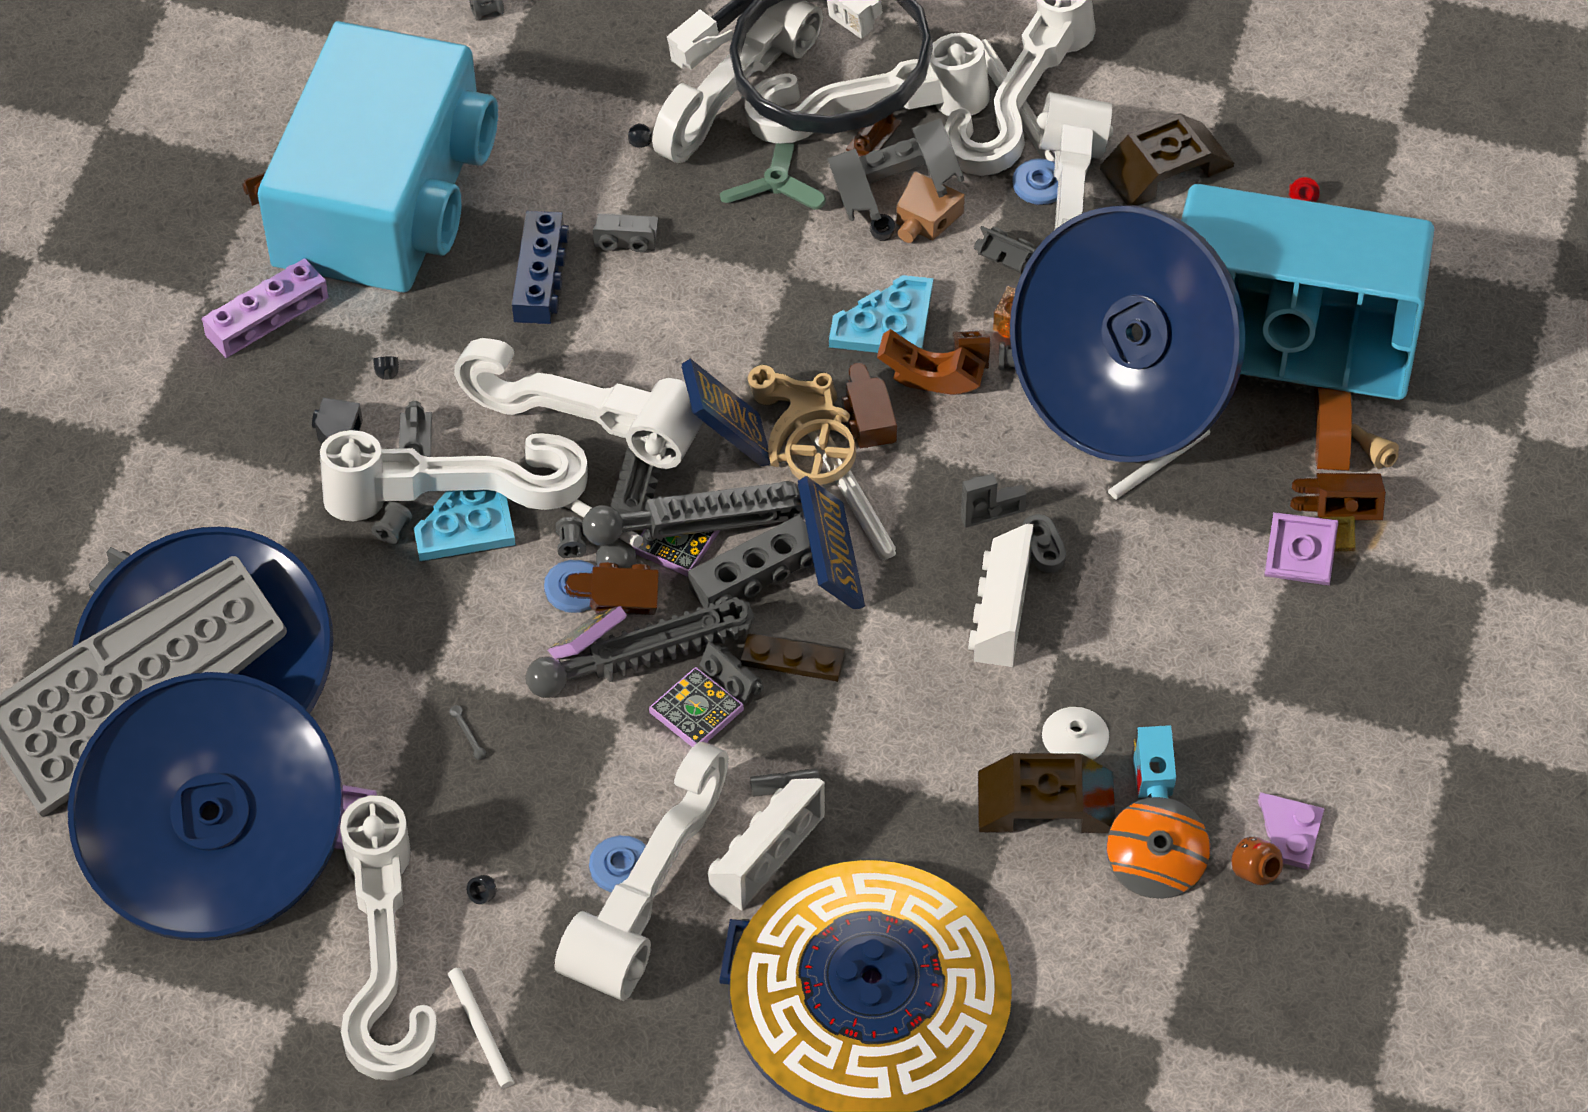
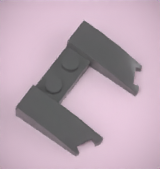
M941 118L912 128L915 135L914 138L900 141L895 145L878 151H872L867 155L859 157L855 148L827 158L850 221H854L855 210H871L870 216L872 220L881 219L869 184L914 167L926 165L939 198L947 194V190L942 184L951 179L952 176L955 175L960 182L964 181L963 173Z

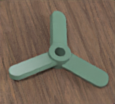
M794 142L775 144L771 166L765 171L764 178L727 189L720 193L721 202L729 203L768 190L772 193H782L814 210L821 209L826 203V198L822 192L788 175Z

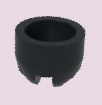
M638 123L630 128L628 141L633 147L643 148L651 143L652 133L648 126Z
M880 214L881 219L871 220L870 232L875 239L884 241L892 236L895 222L889 215ZM887 227L889 228L888 230H885V231H883V232H879V230H882V229L887 228Z
M384 356L373 359L374 371L379 378L384 380V370L389 369L390 379L397 375L399 369L398 357Z
M479 875L470 879L467 883V894L470 900L479 905L491 901L497 893L495 880L488 875ZM484 885L486 891L480 892L479 886Z

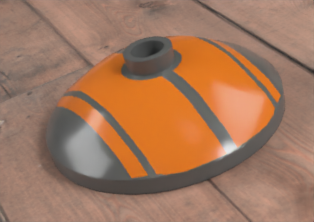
M1146 798L1129 805L1114 820L1107 838V858L1115 877L1130 891L1148 898H1172L1187 892L1199 882L1209 862L1210 841L1203 822L1189 807L1169 798ZM1156 838H1163L1166 841V846L1158 848L1154 845V840Z

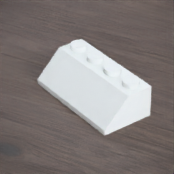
M1025 524L993 538L991 551L984 552L982 570H987V576L980 577L978 596L983 597L982 604H975L973 623H978L977 631L971 630L968 650H974V662L1013 667L1031 560L1032 524Z
M819 778L792 779L784 789L779 788L772 796L769 806L763 812L759 811L754 815L746 832L743 835H737L729 846V851L723 858H717L711 864L708 870L709 890L742 911L825 816V782Z

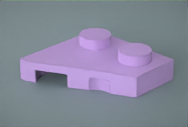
M1260 792L1258 803L1264 816L1267 835L1271 843L1279 847L1283 863L1309 870L1324 808Z

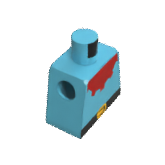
M1171 725L1137 727L1132 756L1138 798H1168V796H1172L1176 782ZM1159 762L1160 773H1154L1150 769L1149 763Z

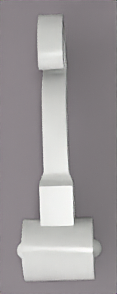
M783 0L768 8L747 32L740 57L745 78L748 79L752 73L758 70L764 72L782 53H786L796 59L802 58L815 43L821 30L823 12L820 7L805 0ZM730 54L704 79L697 89L685 83H680L666 99L658 114L653 130V148L659 155L675 163H682L687 161L703 143L720 107L737 90Z
M1036 0L1038 11L1022 34L1024 49L999 86L994 98L997 125L1000 130L997 138L987 143H977L970 140L974 130L971 113L966 109H956L947 118L944 127L961 171L978 176L997 174L1011 167L1021 157L1025 141L1019 110L1047 68L1058 66L1067 52L1078 51L1086 47L1093 40L1096 30L1092 0Z
M951 33L942 36L932 43L933 50L926 80L904 107L913 109L935 104L938 110L947 116L956 109H966L971 115L977 114L990 101L984 45L980 39L971 34ZM918 59L899 62L894 70L885 74L838 82L821 87L809 95L798 107L790 111L831 116L867 108L897 91L917 66ZM790 73L764 79L754 86L764 99L781 107L794 104L800 99L797 78ZM745 100L748 125L752 133L761 140L772 143H792L813 134L812 132L793 131L759 115L750 103Z
M1049 92L1043 113L1039 114L1037 118V124L1040 127L1039 149L1055 151L1054 177L1058 181L1055 229L1071 218L1082 214L1084 181L1091 158H1103L1107 141L1113 135V127L1111 125L1112 104L1109 102Z
M486 338L471 341L455 363L454 375L459 386L472 400L481 406L508 415L523 413L533 407L541 406L597 421L609 434L626 438L629 448L638 458L657 468L669 469L676 467L682 461L703 424V421L693 414L686 383L679 379H661L655 384L651 392L618 383L614 387L603 389L544 373L527 375L516 382H507L494 374L500 375L505 371L514 356V350L505 342Z
M349 430L338 432L328 437L322 443L320 449L322 492L325 509L332 516L346 521L365 520L374 516L382 508L384 501H414L419 495L428 491L493 490L527 508L541 510L561 508L576 501L585 491L588 479V465L584 450L574 441L560 435L544 433L532 434L526 438L525 460L532 467H546L557 471L546 476L529 473L518 464L500 457H426L417 453L413 448L381 449L380 443L372 435L363 431Z
M698 742L690 749L682 761L674 780L675 786L688 790L685 797L678 805L672 807L664 815L629 877L614 887L599 916L581 911L572 919L557 950L555 958V970L557 973L624 1001L629 998L644 973L650 955L651 942L648 938L641 936L650 920L653 899L683 845L702 829L719 799L728 770L729 757L725 750L705 742Z
M370 795L359 798L349 805L342 815L340 825L347 865L355 876L358 909L365 912L368 918L371 961L370 978L352 999L343 1014L341 1036L347 1059L359 1072L373 1079L396 1080L410 1076L426 1065L435 1051L438 1030L434 1010L427 1005H419L410 1012L409 1032L399 1043L390 1046L381 1045L369 1036L374 1022L388 1009L397 994L399 971L395 912L404 905L402 874L409 864L411 853L407 823L403 810L395 801L387 797Z

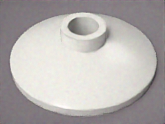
M1067 707L1049 716L1042 729V738L1045 747L1050 753H1081L1094 760L1106 749L1109 742V731L1104 720L1095 712L1082 707ZM1079 727L1082 730L1079 732H1075L1071 730V728Z

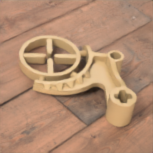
M759 365L749 372L748 382L757 402L764 405L776 403L778 400L790 402L789 408L777 420L770 434L768 452L771 466L779 467V462L787 461L791 472L799 480L808 476L819 485L828 484L843 477L855 462L856 445L849 429L841 423L848 422L850 414L844 409L834 406L837 394L831 376L827 373H820L816 375L813 381H799L784 374L775 373L770 366ZM816 430H821L818 443L820 449L825 450L826 456L829 458L845 459L839 467L824 474H821L823 458L820 453H817L815 446L796 445L802 437ZM830 430L844 435L850 443V448L827 447ZM791 434L786 444L785 453L780 454L784 441ZM792 455L815 456L812 473L809 474L797 468L792 461Z

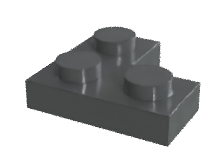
M993 473L985 476H975L967 481H963L961 520L964 527L967 528L1025 512L1027 494L1023 485L1004 487L997 491L998 483Z

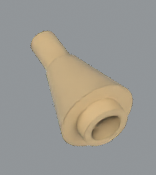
M1352 424L1351 437L1360 443L1377 469H1381L1384 466L1391 467L1397 461L1399 456V445L1397 443L1367 433L1357 424Z

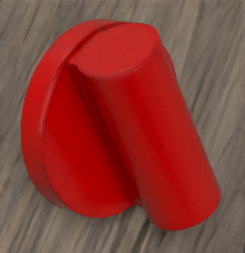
M1300 177L1292 184H1289V196L1291 199L1317 202L1320 195V186H1318L1314 179Z

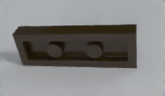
M749 633L741 657V665L838 682L845 649Z

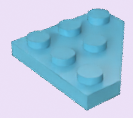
M902 275L893 280L892 286L881 292L876 290L859 300L856 307L847 312L842 310L833 315L829 347L878 353L883 334L892 329L915 346L923 349L933 290V278Z
M493 490L446 491L433 506L434 510L425 520L421 519L414 527L419 561L516 545L507 497Z

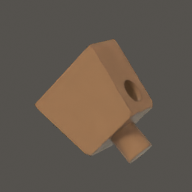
M914 172L897 205L896 224L901 226L898 230V236L907 243L913 242L918 234L934 240L964 213L965 194L942 184L946 188L947 194L939 198L932 179Z

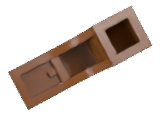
M892 329L883 334L877 354V359L895 370L893 379L910 388L950 395L966 393L980 387L986 362L964 347L948 353H934L923 350Z
M1314 387V404L1317 419L1315 450L1317 469L1349 471L1352 433L1351 393Z

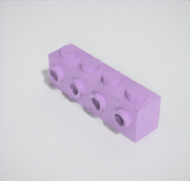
M304 258L204 316L202 322L205 336L227 358L328 299L326 280Z

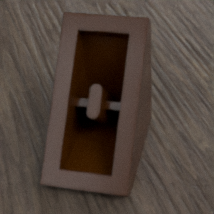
M984 330L953 332L955 350L964 347L986 362L984 369H989L990 336Z

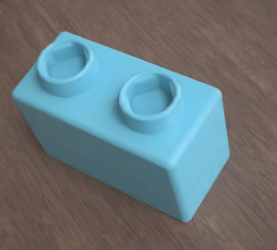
M336 21L333 24L258 189V199L269 258L273 267L286 269L288 266L305 258L322 277L404 293L412 288L426 253L444 256L450 251L458 231L462 207L461 192L459 186L455 184L463 163L481 166L487 161L494 145L498 124V104L496 98L489 94L477 92L473 53L468 46Z
M1194 184L1189 188L1181 221L1197 231L1215 249L1226 265L1239 294L1245 325V349L1240 374L1395 400L1406 397L1429 275L1435 231L1431 221L1203 184Z

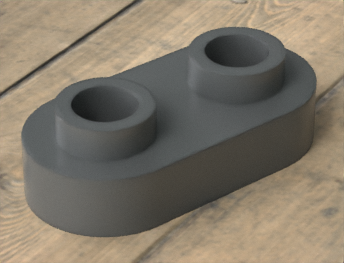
M1036 514L1029 516L1024 520L1023 525L1032 524L1033 533H1043L1040 536L1032 534L1031 558L1034 565L1045 573L1058 572L1065 565L1066 549L1053 521L1045 515ZM1050 556L1053 557L1054 560H1046L1044 558Z

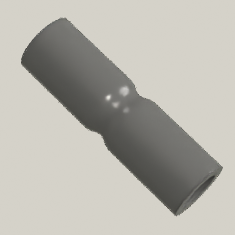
M813 768L790 771L785 774L775 773L750 777L752 796L774 794L779 788L784 789L792 779L819 778L818 769Z

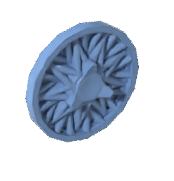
M1031 159L1022 163L1016 168L1012 178L1013 189L1016 194L1026 202L1037 205L1050 204L1057 201L1058 181L1054 177L1055 162L1047 159Z
M567 560L555 565L545 577L544 592L547 600L555 608L565 612L580 613L590 610V599L570 597L567 595L564 587L569 575H572V573H591L594 565L583 560Z
M619 835L605 839L595 847L590 856L589 870L592 879L600 888L612 893L617 884L622 883L629 877L646 845L631 836Z

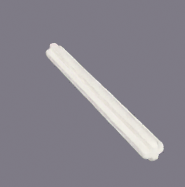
M984 39L981 42L984 45L987 72L997 88H999L1008 71L990 42ZM1025 100L1019 110L1022 127L1041 158L1055 162V151L1039 149L1040 127L1037 124L1036 115Z
M821 430L808 433L818 453L822 455L829 472L839 467L845 461L842 458H829L826 456L825 450L820 449L818 441ZM829 434L827 447H837ZM849 470L835 482L879 558L882 560L889 559L896 555V547L851 470Z

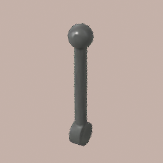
M452 706L449 710L450 716L458 721L474 749V758L483 760L487 754L486 750L478 745L463 719L461 706Z

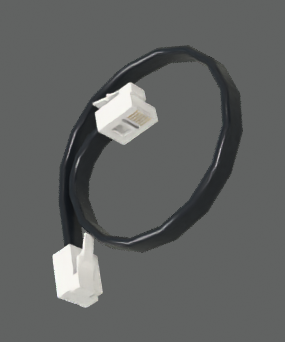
M731 0L711 17L699 10L667 36L671 61L682 69L687 67L690 70L722 44L732 40L729 53L737 89L758 114L793 131L836 134L869 127L903 108L926 80L933 50L932 37L923 7L916 0H896L918 25L922 45L917 66L897 91L871 106L827 116L792 112L766 100L744 76L740 57L747 32L768 8L783 0ZM824 0L828 5L829 16L861 39L873 30L875 19L882 14L881 0ZM738 18L734 33L732 30H729L723 34H718Z

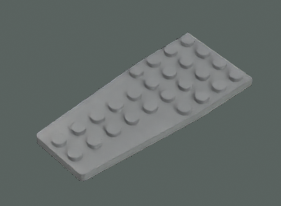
M236 556L229 557L61 653L0 694V752L37 812L44 817L68 801L73 774L88 741L106 718L125 701L152 685L178 676L204 672L237 674L286 635L287 629L239 558Z

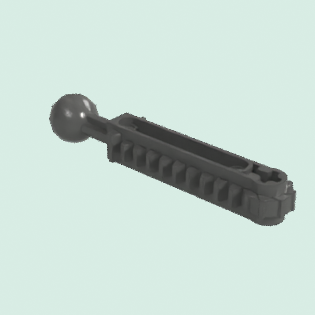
M628 446L611 507L617 510L619 514L644 511L646 501L654 499L662 468L645 463ZM619 538L613 544L600 546L596 553L597 567L600 563L609 562L618 564V568H631L637 561L634 548Z
M782 481L779 483L664 498L658 496L656 499H648L646 501L644 511L619 514L617 510L610 506L599 505L587 512L582 521V527L588 541L595 545L607 546L615 543L622 532L649 529L652 539L659 538V540H663L664 537L786 522L798 515L802 516L804 513L798 485L792 481Z
M737 597L727 601L723 599L722 604L715 606L713 603H710L707 609L697 607V612L691 614L685 611L684 616L681 617L672 615V620L664 621L662 618L659 619V624L656 625L647 623V627L640 629L638 626L634 627V632L627 633L624 630L622 635L618 637L612 634L605 641L600 637L596 640L595 644L590 645L589 654L564 662H560L550 656L539 657L532 661L525 675L526 684L534 695L541 698H553L562 692L567 681L594 672L597 678L605 676L609 682H613L614 673L619 672L622 676H625L627 669L632 668L634 671H638V666L643 664L648 668L651 667V662L653 661L663 663V658L670 657L673 660L676 659V654L683 653L686 656L689 650L701 651V646L707 645L708 642L720 641L724 644L727 638L732 637L736 640L738 636L748 635L749 629L754 624V614L749 602L739 600Z

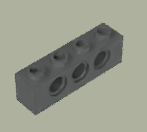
M798 515L688 571L689 589L703 608L707 609L710 603H713L715 606L722 604L723 599L727 601L734 597L738 599L745 596L748 598L754 597L763 587L773 582L778 584L785 581L790 573L800 568H811L814 562L805 521Z

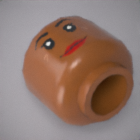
M1249 836L1242 839L1236 845L1232 854V869L1235 874L1255 885L1272 883L1280 875L1283 868V858L1279 847L1259 837Z

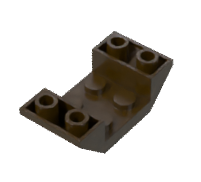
M1179 113L1128 134L1100 164V170L1127 205L1139 206L1156 199L1158 182L1197 166H1200L1207 177L1234 167V162L1204 123Z
M1012 753L978 771L979 832L1013 833L1014 818L1081 819V833H1109L1115 820L1113 772L1081 753Z

